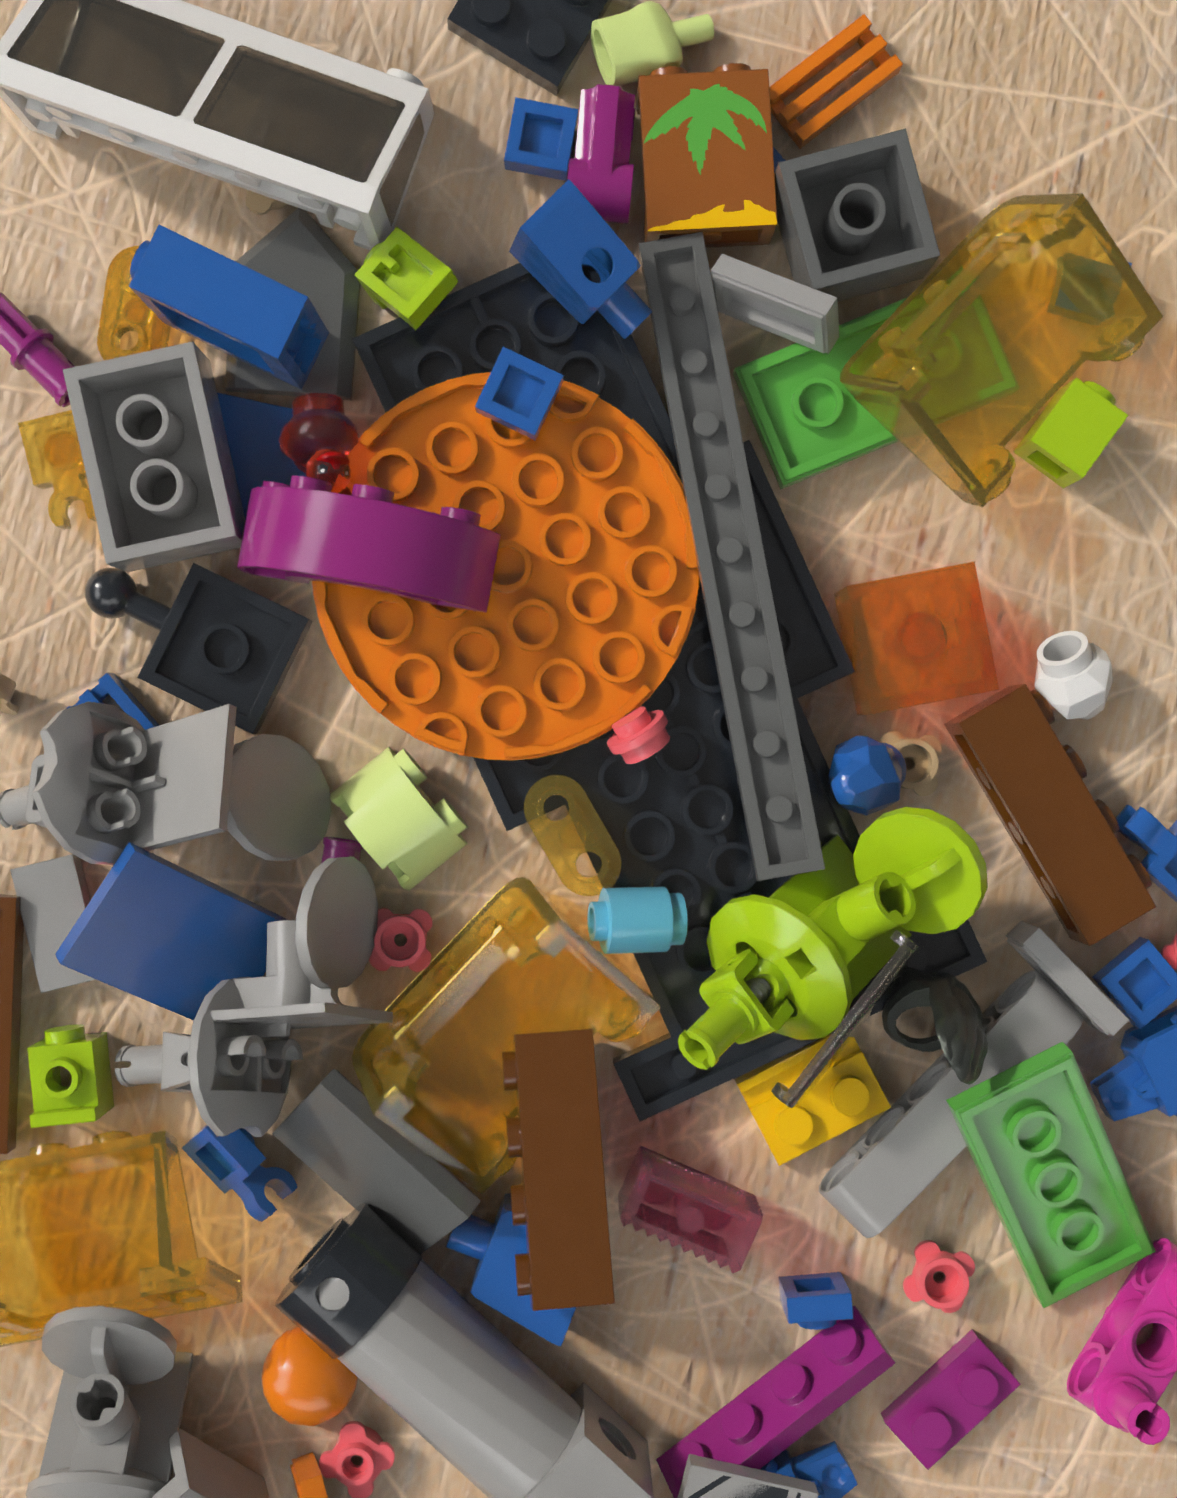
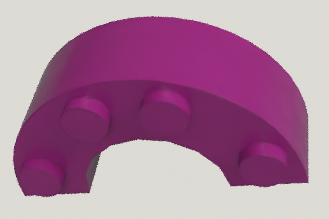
M292 476L290 485L263 481L262 487H256L251 490L237 566L240 571L255 576L309 584L310 580L343 584L390 593L424 603L487 613L501 535L480 527L481 515L479 513L454 507H441V513L436 514L394 504V492L369 485L354 484L352 495L331 492V483L305 476Z

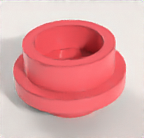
M638 707L612 724V729L615 733L608 739L607 746L612 754H620L626 764L643 761L660 751L670 741V735L665 729L668 719L662 710L648 712L646 707Z

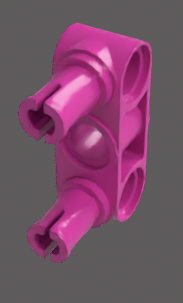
M1167 1238L1155 1240L1153 1246L1156 1252L1139 1260L1131 1270L1075 1360L1067 1379V1392L1069 1396L1096 1413L1106 1424L1116 1427L1123 1432H1130L1135 1438L1137 1437L1147 1445H1155L1161 1442L1168 1434L1170 1418L1157 1402L1177 1371V1245ZM1153 1323V1331L1150 1338L1145 1343L1136 1345L1138 1332L1145 1325Z

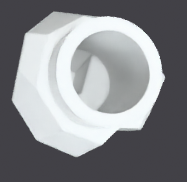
M1078 631L1060 632L1043 641L1037 650L1038 662L1034 688L1067 720L1076 718L1089 720L1099 714L1104 709L1113 682L1112 664L1106 651L1094 643H1089L1087 637Z

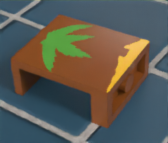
M729 63L717 67L713 72L688 73L684 68L668 66L658 68L652 71L650 75H640L638 78L636 108L637 114H640L646 209L643 225L644 242L703 232L705 248L769 245L777 226L768 69L751 70V67L747 64Z

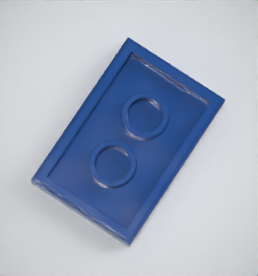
M128 842L55 955L59 963L65 967L194 1020L204 997L222 980L239 977H263L266 972L267 923L287 919Z

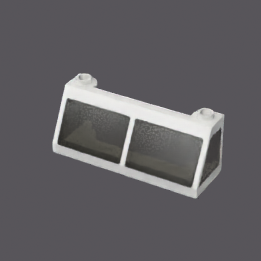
M28 0L0 40V97L29 130L59 140L62 130L67 135L78 139L81 131L298 207L316 214L321 225L333 229L336 222L344 228L357 231L353 240L354 244L367 250H371L375 245L384 242L394 230L434 116L429 88L424 87L421 80L406 71L391 68L388 69L387 73L182 0Z

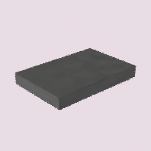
M333 1069L272 1133L349 1204L357 1208L360 1204L366 1202L421 1254L467 1220L480 1203L478 1197L338 1070Z

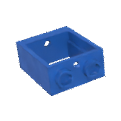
M158 225L151 241L146 240L138 247L132 259L130 267L132 280L129 287L163 323L302 390L329 334L308 296L161 225Z

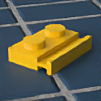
M849 1026L734 1079L779 1166L891 1108Z

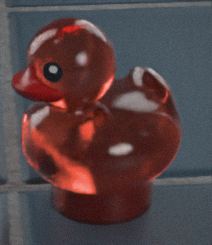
M328 393L301 395L293 400V417L280 431L279 443L281 451L293 460L297 468L306 474V477L329 482L332 484L331 492L340 493L345 490L350 482L351 468L348 454L359 442L357 427L345 415L344 401L340 397Z

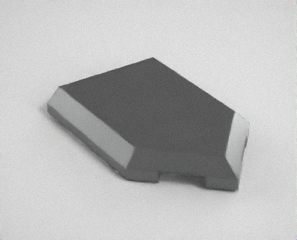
M297 208L236 262L308 296L329 334L302 390L227 354L225 390L230 392L352 401L356 351L352 338L357 337L360 283L354 274L358 270L306 210Z

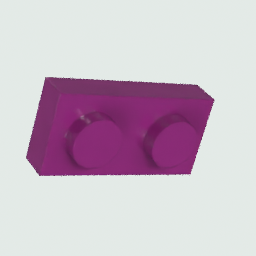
M971 1329L880 1414L891 1431L929 1470L1021 1384L1007 1366Z

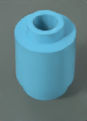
M666 887L602 888L598 901H592L588 906L587 925L591 941L600 942L604 954L667 952L671 945H683L685 942L688 925L685 899L681 893H669Z

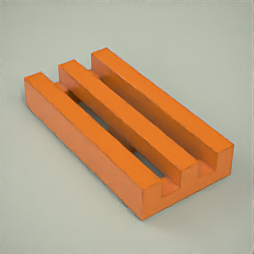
M865 14L769 87L771 113L799 149L896 76L903 65L896 54L891 57L885 50L887 42L880 34L875 37L871 32L870 27L872 23ZM856 43L861 46V49L787 106L784 104L783 100L848 49ZM869 61L875 64L877 68L801 126L796 119L799 115Z

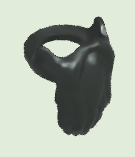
M906 969L901 975L899 987L886 1001L883 1008L882 1021L884 1030L892 1040L911 1049L922 1052H934L943 1049L960 1082L968 1085L974 1083L981 1074L988 1050V1042L982 1026L983 1018L980 1006L973 998L967 986L953 975L931 976L915 969ZM931 1007L937 1035L926 1038L909 1037L898 1030L896 1020L901 1013L908 1009Z

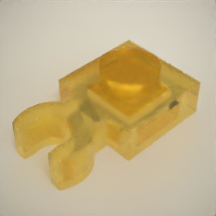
M72 410L18 423L33 485L40 489L54 488V493L51 495L48 503V513L54 525L64 530L71 528L68 508L77 500L84 502L88 518L97 522L90 490L86 482L87 476Z

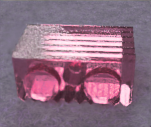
M641 1145L636 1152L618 1194L619 1214L623 1226L632 1223L635 1232L645 1229L647 1237L657 1234L659 1242L669 1239L671 1247L681 1244L683 1252L693 1250L696 1258L705 1255L708 1263L717 1260L720 1268L729 1265L732 1274L741 1270L764 1215L760 1209L759 1202H757L756 1195Z

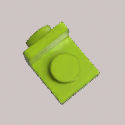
M398 227L391 232L384 242L375 245L369 251L363 265L354 274L373 302L382 309L388 307L415 330L419 328L459 282L452 269Z

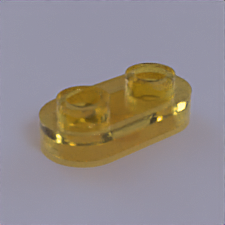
M139 246L128 247L119 252L113 258L108 268L97 335L98 350L104 360L168 347L171 326L163 323L129 287L131 262ZM136 331L138 333L137 344L129 350H122L120 348L121 337L126 332Z
M549 775L538 780L526 795L524 814L531 830L562 883L570 891L582 896H596L600 894L602 888H611L617 881L621 871L620 853L584 789L574 779L564 775ZM560 795L568 801L569 812L564 818L553 820L545 814L544 802L550 796ZM585 852L596 853L602 861L600 870L591 876L581 874L576 867L578 857Z

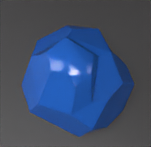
M855 736L835 747L828 775L830 790L838 804H841L845 809L868 816L900 800L901 785L906 777L905 760L899 750L890 744L880 743L867 736Z

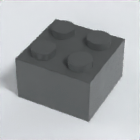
M906 128L778 163L774 174L777 221L795 282L837 297V302L923 279L940 257Z

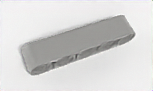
M1037 971L1027 972L1016 979L982 1013V1026L987 1038L988 1050L981 1074L974 1083L968 1085L960 1082L943 1053L830 1168L819 1185V1193L864 1237H874L889 1226L967 1146L947 1104V1099L1062 1041L1066 1045L1078 1032L1083 1021L1082 1015Z

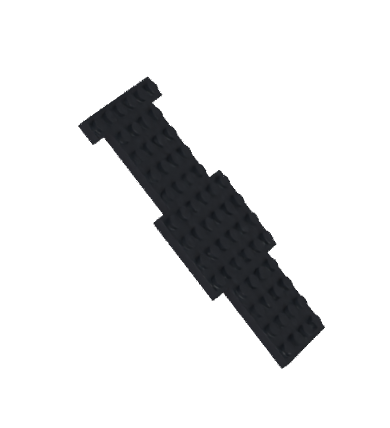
M521 263L447 295L417 330L399 317L352 338L385 412L406 398L430 386L466 375L491 372L502 348L505 347L562 374L564 381L574 383L598 394L599 398L619 409L628 418L634 419L658 444L671 462L681 481L670 418L632 335L630 334L626 339H623L598 311L584 324H581ZM582 267V271L588 280L601 283L600 277L594 269ZM750 440L743 442L820 845L821 847L824 846L832 837L839 835L852 854H854L860 835L849 811L841 804H838L830 790L828 777L830 769L797 698L854 673L855 670ZM700 576L696 610L681 652L665 679L649 699L641 705L646 707L648 712L662 710L668 719L665 729L670 735V741L660 751L638 763L626 764L620 754H612L607 746L608 739L615 733L611 729L586 744L565 752L540 758L513 761L474 758L506 831L565 805L603 888L666 887L669 893H681L685 899L688 925L684 944L671 945L667 952L633 953L669 1031L668 1034L613 1058L614 1067L639 1121H643L819 1040H798L773 1032L745 1044L734 1042L719 1057L718 1062L712 1068L710 1066L705 1070L691 1064L679 1049V1035L684 1030L687 1031L709 1009V1006L701 997L699 989L701 984L716 971L711 965L707 945L711 918L731 899L754 894L769 898L792 876L762 881L756 880ZM966 920L957 929L937 934L909 931L912 934L910 938L852 1000L846 1020L830 1034L882 1011L886 1001L899 987L901 975L906 969H915L931 976L950 974L956 977L986 963L987 960L969 920Z

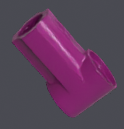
M597 84L593 88L581 90L575 158H570L568 179L579 189L606 222L628 224L634 164H629L634 131L635 94L622 90L620 86Z

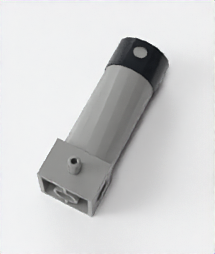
M366 1202L360 1204L344 1219H339L316 1242L291 1273L289 1283L276 1300L275 1306L332 1359L337 1358L488 1498H654L648 1441L584 1382L571 1396L567 1394L423 1261L421 1253Z

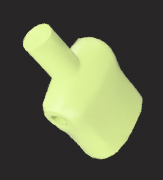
M653 1L643 2L620 14L594 20L591 26V44L599 71L606 85L613 86L638 82L640 75H650L652 71L658 68L668 66L680 67L683 61L682 47L711 41L714 38V25L709 14L672 22L665 9L659 3Z

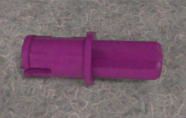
M0 292V344L11 355L10 364L17 370L25 369L55 399V402L60 407L69 406L70 400L63 369L75 366L53 344L54 335L46 328L38 329Z

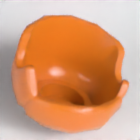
M297 1326L292 1330L285 1331L274 1342L264 1361L261 1376L263 1394L271 1410L290 1424L312 1427L338 1416L353 1397L358 1382V1377L337 1358L332 1359Z

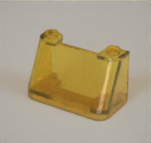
M1083 193L1017 196L993 209L974 227L849 359L840 373V381L865 410L965 503L984 507L989 501L1000 496L1011 483V476L1016 463L1015 458L1004 446L1086 360L1118 362L1130 357L1140 349L1144 343L1145 335L1163 318V315Z
M520 877L505 884L437 954L428 967L422 970L384 1010L393 1012V1022L374 1023L365 1030L354 1048L352 1064L374 1116L483 1194L498 1177L505 1175L517 1160V1157L508 1158L506 1118L518 1115L516 1090L504 1091L502 1052L514 1051V1034L593 1029V1035L598 1032L610 1042H622L640 1034L647 1026L649 1019L661 1006L612 956L604 954L601 946L596 941H591L589 935L531 880L526 877Z

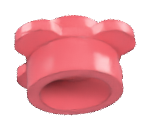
M388 908L378 909L377 931L374 937V948L369 958L370 964L379 971H386L391 966H408L414 972L426 969L432 958L430 951L426 948L427 932L432 928L433 924L429 913L423 909H415L410 914H394ZM404 934L407 938L406 944L403 946L397 945L394 941L395 936Z
M932 1240L920 1242L914 1249L916 1263L912 1274L903 1281L904 1293L913 1302H919L924 1299L930 1306L941 1309L945 1313L958 1311L962 1307L969 1290L968 1277L972 1276L975 1271L973 1259L964 1251L953 1254L941 1250L936 1242ZM938 1271L944 1273V1279L940 1282H936L933 1279L934 1274Z
M350 1421L342 1426L340 1436L334 1448L322 1453L319 1459V1468L325 1478H336L347 1486L348 1493L352 1498H367L372 1494L374 1480L380 1472L392 1467L395 1451L390 1443L383 1442L381 1436L375 1430L364 1426L361 1422ZM354 1455L362 1458L363 1462L360 1465L352 1463L351 1458Z

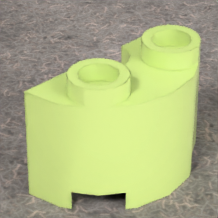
M388 747L333 791L330 799L348 817L344 820V823L374 861L382 869L388 866L397 877L400 886L410 891L468 844L460 834L468 826L445 798L434 804L424 793L419 784L428 777L404 748L395 754Z

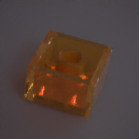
M975 561L849 585L834 593L844 648L855 670L854 673L850 674V681L857 716L999 690Z

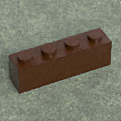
M1026 684L1008 686L944 725L1069 938L1092 946L1157 907L1147 891V888L1152 886V882L1142 863L1133 854L1126 855L1114 834L1119 832L1120 828L1109 807L1100 799L1094 801L1082 780L1087 777V771L1081 758L1068 744L1062 746L1050 724L1055 722V717L1046 699L1037 690L1030 691Z
M593 1029L514 1034V1051L502 1052L504 1091L516 1090L518 1117L506 1118L508 1158L521 1157L523 1184L510 1185L513 1226L525 1225L527 1253L515 1254L517 1296L530 1295L533 1311L615 1304Z

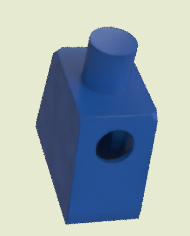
M570 179L519 228L509 252L581 324H584L598 311L621 337L626 339L653 312L626 283L641 267L638 259ZM582 267L594 269L598 273L601 283L588 280L582 271Z
M505 1193L494 1223L471 1214L467 1220L450 1232L445 1247L479 1260L470 1292L475 1298L552 1344L561 1347L576 1307L533 1311L530 1295L517 1296L515 1254L527 1253L525 1225L513 1226L511 1193Z

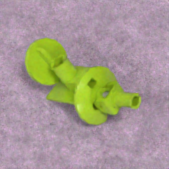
M903 807L883 813L860 835L854 854H852L841 837L836 835L821 847L825 869L792 875L769 898L754 894L731 899L711 918L707 945L711 965L716 971L701 984L699 989L700 995L709 1006V1009L687 1031L684 1030L679 1035L678 1045L683 1056L697 1068L705 1070L710 1066L712 1068L718 1062L719 1057L734 1042L745 1044L773 1032L798 1040L825 1038L846 1020L852 1000L910 938L912 934L909 931L937 934L954 930L973 916L979 909L987 891L988 883L986 862L975 840L954 820L931 809Z

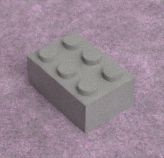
M192 341L63 369L106 564L125 572H132L241 548L246 520L211 363L196 344Z

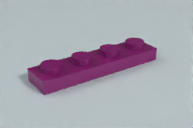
M855 1305L852 1306L853 1319L836 1320V1324L833 1327L821 1330L656 1459L673 1498H678L689 1454L761 1469L895 1364V1361L865 1316Z

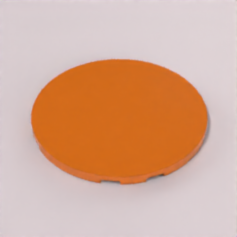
M486 372L446 380L425 388L401 401L383 414L360 436L359 442L348 454L349 465L343 464L337 474L334 473L330 483L332 484L331 492L352 495L354 484L383 488L394 492V504L436 514L441 513V507H454L479 513L481 515L479 526L501 535L487 613L424 603L390 593L343 584L312 581L319 623L327 644L342 672L355 690L373 709L414 738L438 749L474 758L513 761L549 756L586 744L610 731L612 724L639 708L649 699L665 679L678 658L689 634L696 610L699 571L683 484L658 444L634 419L628 418L619 409L599 398L598 394L574 383L564 381L535 441L476 412L475 405L491 373ZM344 467H348V468H349V476H348V477H346V476L344 475V472H343Z

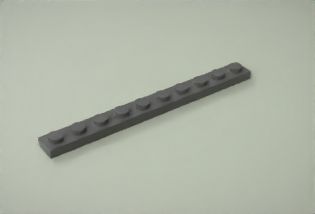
M703 232L639 243L640 263L648 305L653 311L650 316L688 509L756 880L762 881L825 869Z

